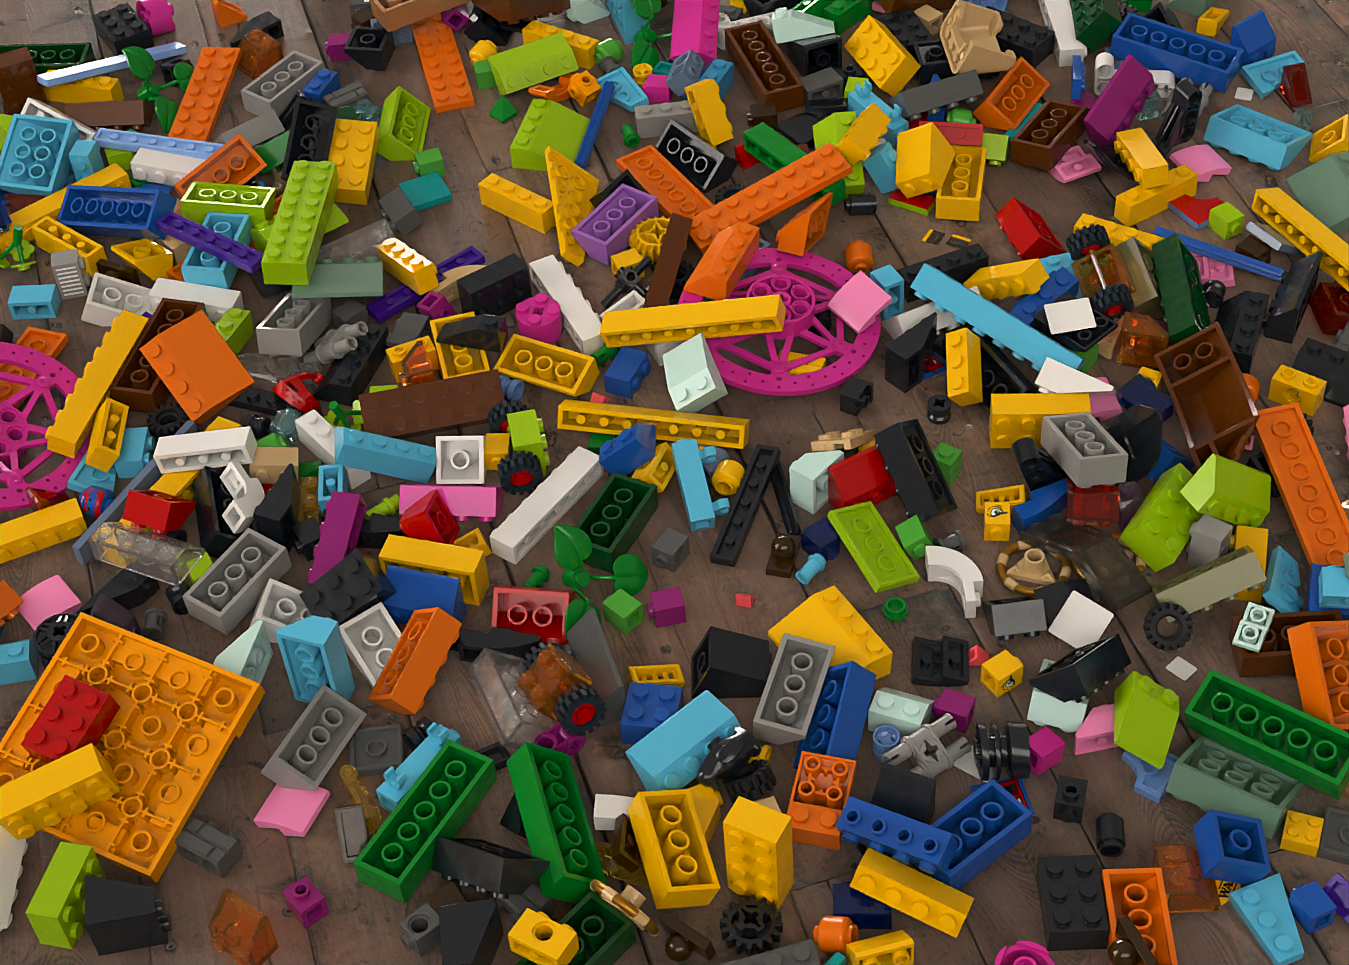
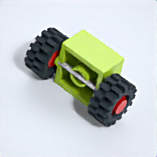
M510 399V403L504 400L502 401L503 405L495 404V408L492 407L490 413H488L490 432L510 433L513 456L505 455V459L502 458L497 466L499 481L502 489L505 488L507 493L511 491L512 495H516L517 492L520 495H524V491H527L529 494L532 492L531 488L536 490L538 484L542 483L543 476H547L546 466L550 465L548 451L543 452V449L548 448L545 434L540 435L541 432H544L542 418H537L535 409L529 410L527 405H522V402L519 400L516 404L515 400Z

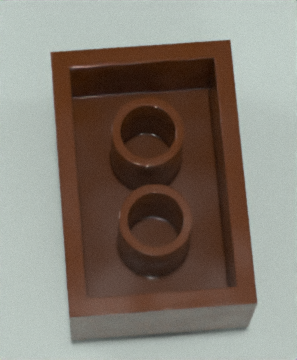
M27 47L0 54V95L7 114L12 116L14 114H21L28 97L47 104L41 84L37 81V72Z

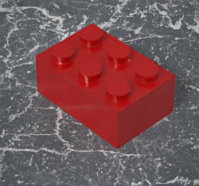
M65 675L21 745L32 757L47 764L90 743L96 747L120 709V706L110 694Z

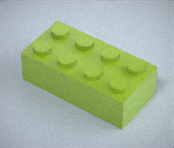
M1181 463L1161 474L1119 537L1155 573L1176 561L1191 537L1189 531L1195 521L1199 522L1204 515L1197 512L1180 493L1194 476Z

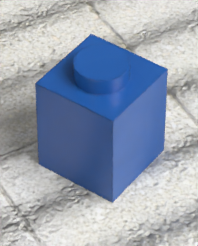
M1317 881L1307 885L1300 884L1290 893L1289 904L1292 914L1308 935L1333 923L1337 907Z

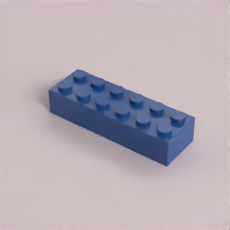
M1132 13L1127 14L1122 24L1112 36L1110 51L1112 56L1125 60L1129 54L1144 67L1153 70H1167L1172 72L1177 78L1187 77L1186 80L1190 78L1195 84L1207 83L1205 87L1211 84L1214 90L1223 93L1226 92L1240 70L1244 49Z
M68 185L57 221L80 234L165 240L167 234L157 230L155 222L169 211L174 212L177 199L160 189Z

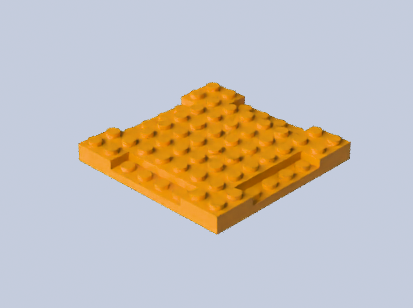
M81 612L0 742V786L47 764L32 757L21 743L65 675L110 694L118 703L120 709L96 748L111 764L120 791L113 794L110 799L96 802L88 806L85 811L61 819L58 824L47 826L41 829V831L68 843L92 846L96 855L107 859L111 864L158 883L177 849L176 838L182 832L184 825L234 737L240 738L263 698L265 690L258 682Z

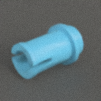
M818 553L810 555L807 563L795 574L798 581L808 585L819 571L825 569L826 560Z

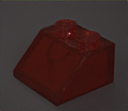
M1320 282L1308 303L1322 333L1325 335H1337L1339 328L1344 329L1347 322H1349V292L1338 283Z
M1066 477L1067 522H1071L1074 525L1097 523L1100 526H1111L1113 523L1119 524L1120 490L1118 483L1111 486L1102 484L1092 485L1090 488L1077 487L1070 477Z

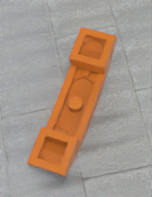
M574 73L559 76L557 85L548 87L538 84L529 88L528 92L535 97L546 100H553L555 102L565 101L571 97L567 89L570 84V78Z

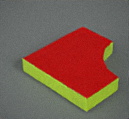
M897 189L888 198V204L928 216L936 205V197L929 193H924L907 199L901 190Z

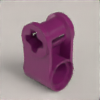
M558 722L552 728L537 735L533 743L571 756L583 748L586 739L579 733L577 736H573L571 733L568 734Z

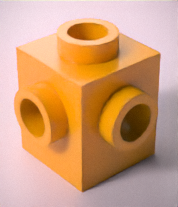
M585 70L582 73L574 74L570 78L567 90L570 96L576 99L581 107H584L598 98L602 87L598 84L596 78Z

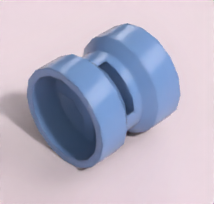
M502 374L499 375L503 396L507 397L509 401L510 399L515 400V403L518 400L520 401L525 389L524 382L518 379L511 380L510 377Z
M882 725L873 732V756L881 763L884 762L882 754L900 743V734L895 727ZM892 757L891 759L886 760L884 763L890 762L891 760L894 759V757Z

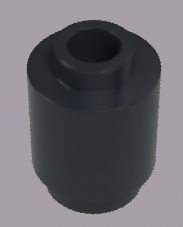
M870 193L849 194L848 199L844 200L845 212H849L850 216L871 215L872 212L877 210L876 196L870 195Z
M1104 813L1095 821L1097 848L1103 856L1117 857L1123 853V849L1126 846L1124 820L1115 813Z

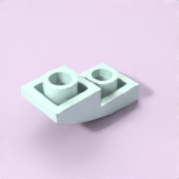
M1249 602L1232 644L1259 653L1275 615V610Z

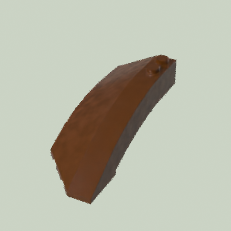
M1216 322L1153 355L1176 408L1189 445V451L1198 470L1213 453L1238 462L1259 419L1255 403L1219 322Z

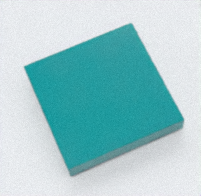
M437 171L398 184L417 212L453 200L451 192Z

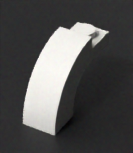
M236 460L230 461L220 476V479L233 497L232 502L222 514V517L234 534L243 532L254 521L253 513L255 508L265 498L259 479L250 478L239 461Z
M925 546V568L928 582L939 581L955 587L962 598L965 618H976V607L981 606L980 597H982L983 577L973 561L958 551L940 546Z

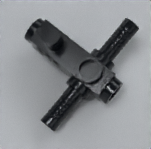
M645 256L633 269L629 266L625 269L622 266L614 275L616 278L615 288L600 302L601 305L607 309L621 294H628L633 290L643 297L648 291L639 283L641 280L639 275L652 263V260Z

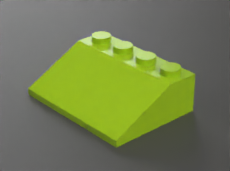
M533 98L510 146L512 168L548 172L544 152L548 146L574 162L590 119L553 100Z

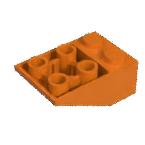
M802 751L786 814L792 817V842L841 851L843 839L835 826L849 796L852 795L857 761Z

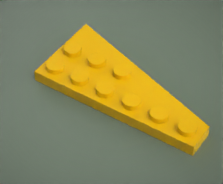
M548 146L544 152L560 254L568 262L579 267L584 262L585 250L573 237L571 230L594 210V206L589 199L597 193L599 179Z

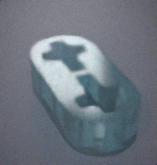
M1301 108L1295 110L1291 125L1310 132L1313 113L1308 109Z

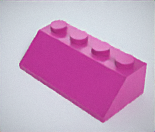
M674 0L671 60H675L690 49L701 56L705 62L704 66L717 58L720 0Z
M400 485L399 514H403L414 503L432 490L437 489L456 521H469V516H477L478 521H493V517H498L501 514L505 488L502 489L501 486Z

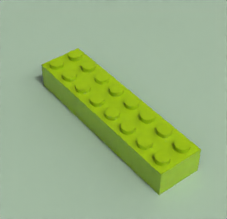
M294 161L261 261L264 284L309 286L339 185L336 162Z

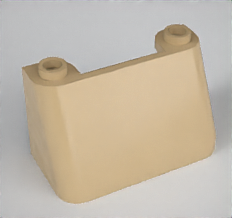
M963 0L955 1L940 28V38L953 74L959 75L975 69L977 74L1008 71L1015 65L1017 58L1014 51L1007 50L1005 53L1001 52L995 37L1003 27L998 11Z

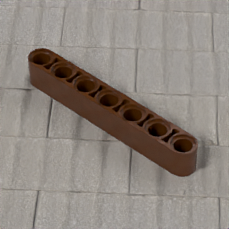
M672 212L643 308L668 305L693 219Z

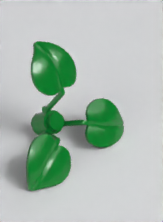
M632 0L635 12L640 17H649L645 25L641 26L642 31L634 35L635 43L631 56L632 71L633 67L642 63L649 64L654 68L659 63V54L655 48L651 47L652 43L659 39L672 37V33L656 36L653 30L647 28L654 18L653 13L661 10V0Z
M136 46L122 49L121 51L124 53L132 73L137 78L146 79L142 83L143 87L137 90L138 99L146 102L155 101V110L164 133L170 132L179 105L175 101H169L168 97L159 96L161 90L179 83L181 91L185 93L194 68L185 62L176 64L173 71L177 80L159 87L155 83H149L153 76L151 71L155 68V62L150 53Z
M557 525L554 526V555L558 565L565 568L562 574V582L565 586L571 587V590H574L583 599H574L567 607L565 613V636L567 640V632L590 609H595L601 625L599 610L595 606H589L590 600L579 588H585L590 580H614L615 592L621 588L632 596L641 591L645 586L648 578V569L636 555L622 554L613 564L614 575H589L587 570L581 568L584 565L583 560L587 559L592 553V543L589 536L577 527Z

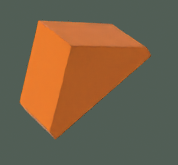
M210 0L214 18L221 28L247 20L248 16L241 7L226 0Z

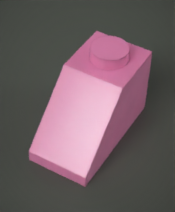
M1103 704L1092 708L1075 734L1073 749L1075 755L1118 747V745L1114 744V704Z

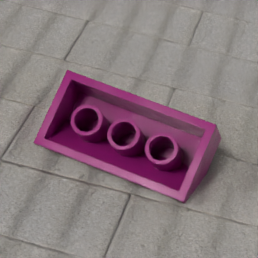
M1127 55L1084 118L1088 139L1096 145H1114V141H1117L1116 132L1125 131L1131 127L1134 117L1142 111L1148 96L1154 93L1153 75L1133 56Z

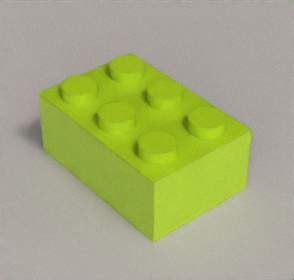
M60 842L25 912L41 944L73 949L76 940L82 936L85 923V877L106 878L92 846Z

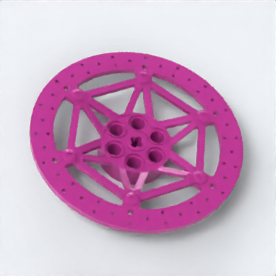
M759 248L746 270L770 267L771 270L740 280L728 300L780 294L786 308L783 331L759 333L765 337L770 361L733 345L759 334L706 338V343L723 382L758 394L798 396L833 388L860 372L870 361L878 346L881 330L880 313L875 316L873 324L859 335L857 334L853 344L844 341L843 321L837 315L836 338L814 316L817 313L829 310L827 304L854 275L839 264L807 252L802 257L778 251V248ZM787 268L816 275L828 281L839 290H829L787 271ZM750 286L748 291H736ZM683 291L678 305L703 302L705 297ZM814 326L824 338L808 331V329ZM800 336L824 348V350L787 362L795 337ZM773 339L786 340L780 359H778ZM721 349L726 350L771 372L770 374H764L745 369L727 360L717 351ZM835 354L841 357L831 365L817 371L799 375L787 374V372L802 365H807L809 362L819 358H826Z
M0 342V363L22 367L40 375L37 379L0 371V380L27 385L26 388L4 402H0V472L3 473H0V482L6 483L8 487L7 489H0V511H12L39 505L68 490L67 481L88 451L92 429L74 459L67 457L49 475L26 484L24 479L56 453L46 449L22 470L19 469L18 461L25 454L26 448L47 445L48 441L45 438L27 441L29 433L45 436L48 428L28 424L26 420L39 397L43 396L55 423L58 410L50 390L53 387H57L67 398L69 393L73 394L78 377L65 365L42 352L17 344ZM33 394L23 412L13 407Z

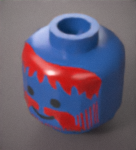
M92 485L81 492L78 503L85 515L98 518L115 500V495L109 489Z

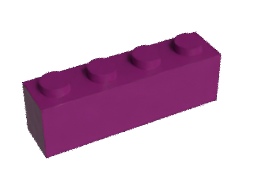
M332 491L331 499H328L326 503L325 521L320 525L319 543L314 548L313 566L308 570L307 574L309 585H312L356 549L367 503L361 494Z

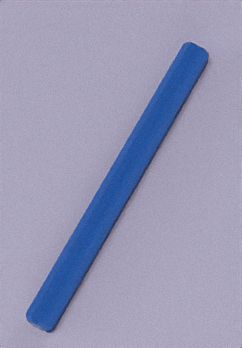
M605 81L575 158L574 163L581 168L586 167L614 92L615 86L613 81Z
M1159 226L1153 232V234L1163 238L1176 233ZM1176 233L1190 252L1275 281H1280L1283 276V268Z

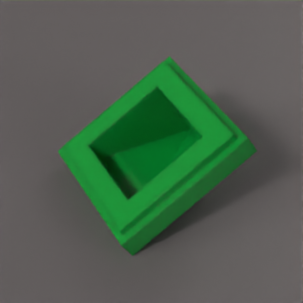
M504 96L499 98L489 112V116L502 124L517 115L515 108Z
M322 459L298 462L299 482L318 479L319 466H323Z

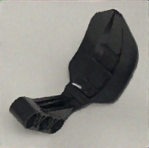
M1182 80L1175 86L1169 109L1156 137L1151 139L1163 158L1166 157L1172 147L1188 142L1195 133L1202 91L1187 80ZM1089 139L1083 140V143L1091 149L1094 156L1110 170L1135 181L1132 172L1128 171L1127 165L1121 161L1120 155L1116 154L1114 145L1099 146Z
M1143 405L1132 406L1103 427L1128 454L1126 482L1111 485L1110 494H1106L1105 497H1111L1126 490L1145 477L1155 467L1161 452L1163 417L1157 408ZM1024 437L1013 443V452L1030 491L1069 477L1053 457L1036 447L1032 438Z

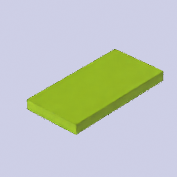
M871 501L829 511L828 519L875 593L918 582L920 578L918 572Z

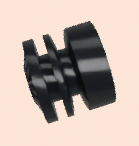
M73 613L56 614L45 619L36 628L33 635L34 645L45 669L78 615Z
M1024 720L1006 721L1003 734H999L996 722H990L988 735L985 723L978 722L973 739V752L980 780H989L990 768H992L993 778L999 780L1002 767H1006L1010 779H1028L1030 776V745L1026 722Z

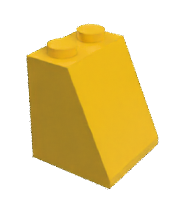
M933 122L898 133L895 184L907 199L941 189L956 154V151Z

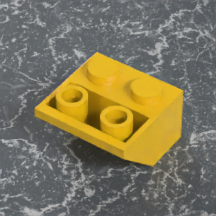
M899 930L846 944V961L848 965H913L914 941L906 932Z

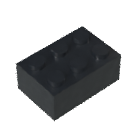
M128 2L118 4L114 8L102 10L98 14L92 15L97 34L115 56L123 55L124 53L121 50L126 47L136 46L143 49L154 47L149 27Z
M911 7L874 17L890 30L913 58L912 42L934 40Z
M515 253L457 280L462 314L474 311L475 316L482 314L501 316L515 309L518 303L532 297L528 266Z
M356 548L299 594L312 616L331 618L338 621L340 626L378 603H384L396 591L372 553Z
M1097 855L1038 857L1036 879L1047 951L1106 949L1109 925Z

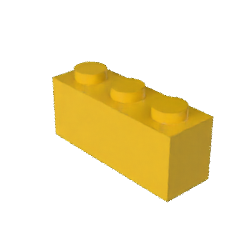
M704 79L685 87L684 89L700 136L713 145H718L734 138L732 134L733 128L727 119L726 107L721 101L720 89L715 80Z
M873 102L859 114L835 148L852 165H855L860 160L864 162L871 155L869 150L874 149L879 144V139L888 131L887 125L891 119Z
M968 328L946 333L948 398L961 407L983 402L980 338Z
M107 397L95 414L85 464L106 473L109 471L120 455L129 406Z
M1237 525L1235 535H1231L1228 550L1235 551L1248 545L1255 552L1265 574L1268 529ZM1265 581L1262 582L1263 586L1256 590L1248 592L1245 589L1238 592V597L1235 600L1261 603Z

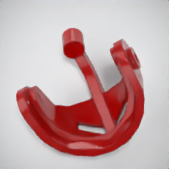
M302 372L280 380L272 388L273 392L301 412L306 414L313 409L317 412L319 402L306 389L301 380L312 379L318 385L324 377L319 372L316 374Z

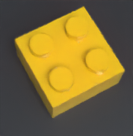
M1288 810L1280 849L1316 857L1324 819Z

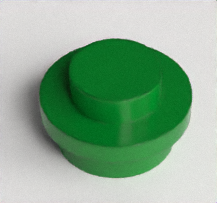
M892 597L883 605L882 613L890 621H901L908 615V606L903 599Z

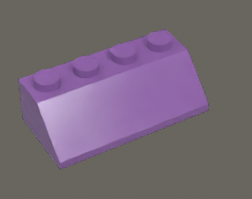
M622 184L571 230V234L590 258L609 265L611 264L612 255L623 252L629 246V236L632 229H636V225L640 224L641 220L646 221L647 217L652 219L655 216L659 218L658 199L655 196Z

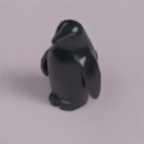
M739 726L733 729L734 736L724 740L719 736L716 737L707 746L710 752L698 770L697 781L705 787L719 791L720 786L717 780L730 778L740 771L751 757L759 756L761 752L760 744L748 731Z

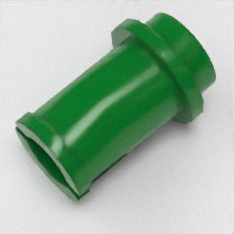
M631 124L623 125L621 127V134L624 137V144L630 148L637 147L640 142L639 135L635 133Z
M604 342V346L590 356L597 359V366L600 367L610 357L617 356L619 347L607 348Z
M543 565L533 567L531 570L532 574L522 587L540 588L544 582L549 580L550 571Z

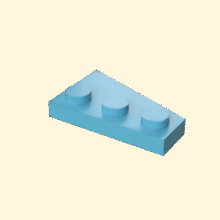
M1294 50L1242 66L1240 73L1262 100L1304 70L1306 63Z
M623 66L596 79L601 87H603L605 81H613L615 89L610 101L630 112L634 111V107L650 104L648 97Z
M86 453L67 481V488L81 493L83 490L94 485L109 489L114 493L117 473L114 464L106 473L85 464Z
M1279 545L1271 552L1266 574L1267 580L1264 583L1262 596L1269 605L1274 606L1280 613L1300 612V608L1304 606L1303 598L1298 596L1297 588L1301 586L1298 562Z
M1280 873L1229 893L1228 900L1274 965H1288L1303 958L1304 949Z

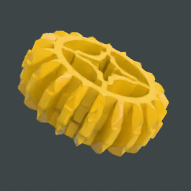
M655 216L650 219L647 217L646 221L641 220V223L636 225V229H632L629 236V246L631 249L635 248L639 255L648 256L652 260V265L657 262L670 218L666 219L665 216L657 218Z

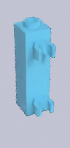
M868 80L864 81V87L856 84L855 91L848 93V111H855L856 117H858L864 109L874 102L891 119L887 125L888 131L881 138L885 139L886 142H890L891 146L897 145L898 133L909 130V122L901 116V107L894 104L893 110L871 92L872 84Z
M680 439L676 443H672V457L690 531L714 528L715 515H726L730 508L728 498L711 502L702 463L716 462L715 446L699 450L696 439Z
M433 722L426 730L428 737L395 771L394 767L391 766L383 774L385 781L376 790L380 806L392 813L447 740L462 745L461 736L457 731L451 728L447 729L441 724L437 726Z

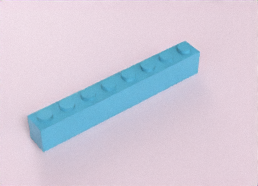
M924 263L910 286L916 290L914 295L924 301L928 298L934 301L935 304L933 306L944 313L947 310L954 314L953 319L963 325L968 322L974 326L972 329L974 332L983 337L985 334L993 338V344L1002 349L1005 346L1013 350L1011 354L1021 361H1024L1025 358L1032 362L1031 367L1039 372L1047 357L1078 371L1081 370L1086 362L1084 358L930 264Z

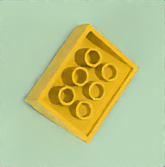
M835 585L810 596L768 631V636L778 648L784 633L835 646L829 667L854 661L876 675L875 680L891 673L893 652Z

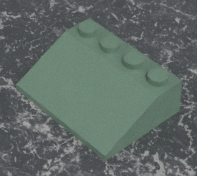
M1349 152L1329 155L1286 179L1285 183L1298 204L1334 233L1349 231Z
M377 256L365 257V260H356V257H344L343 261H334V258L331 257L320 258V261L315 263L309 286L292 285V298L383 296V260H378Z
M1201 735L1175 762L1165 791L1173 794L1180 801H1188L1199 806L1202 811L1207 813L1210 810L1261 819L1265 838L1272 839L1286 819L1287 811L1291 810L1304 787V783Z

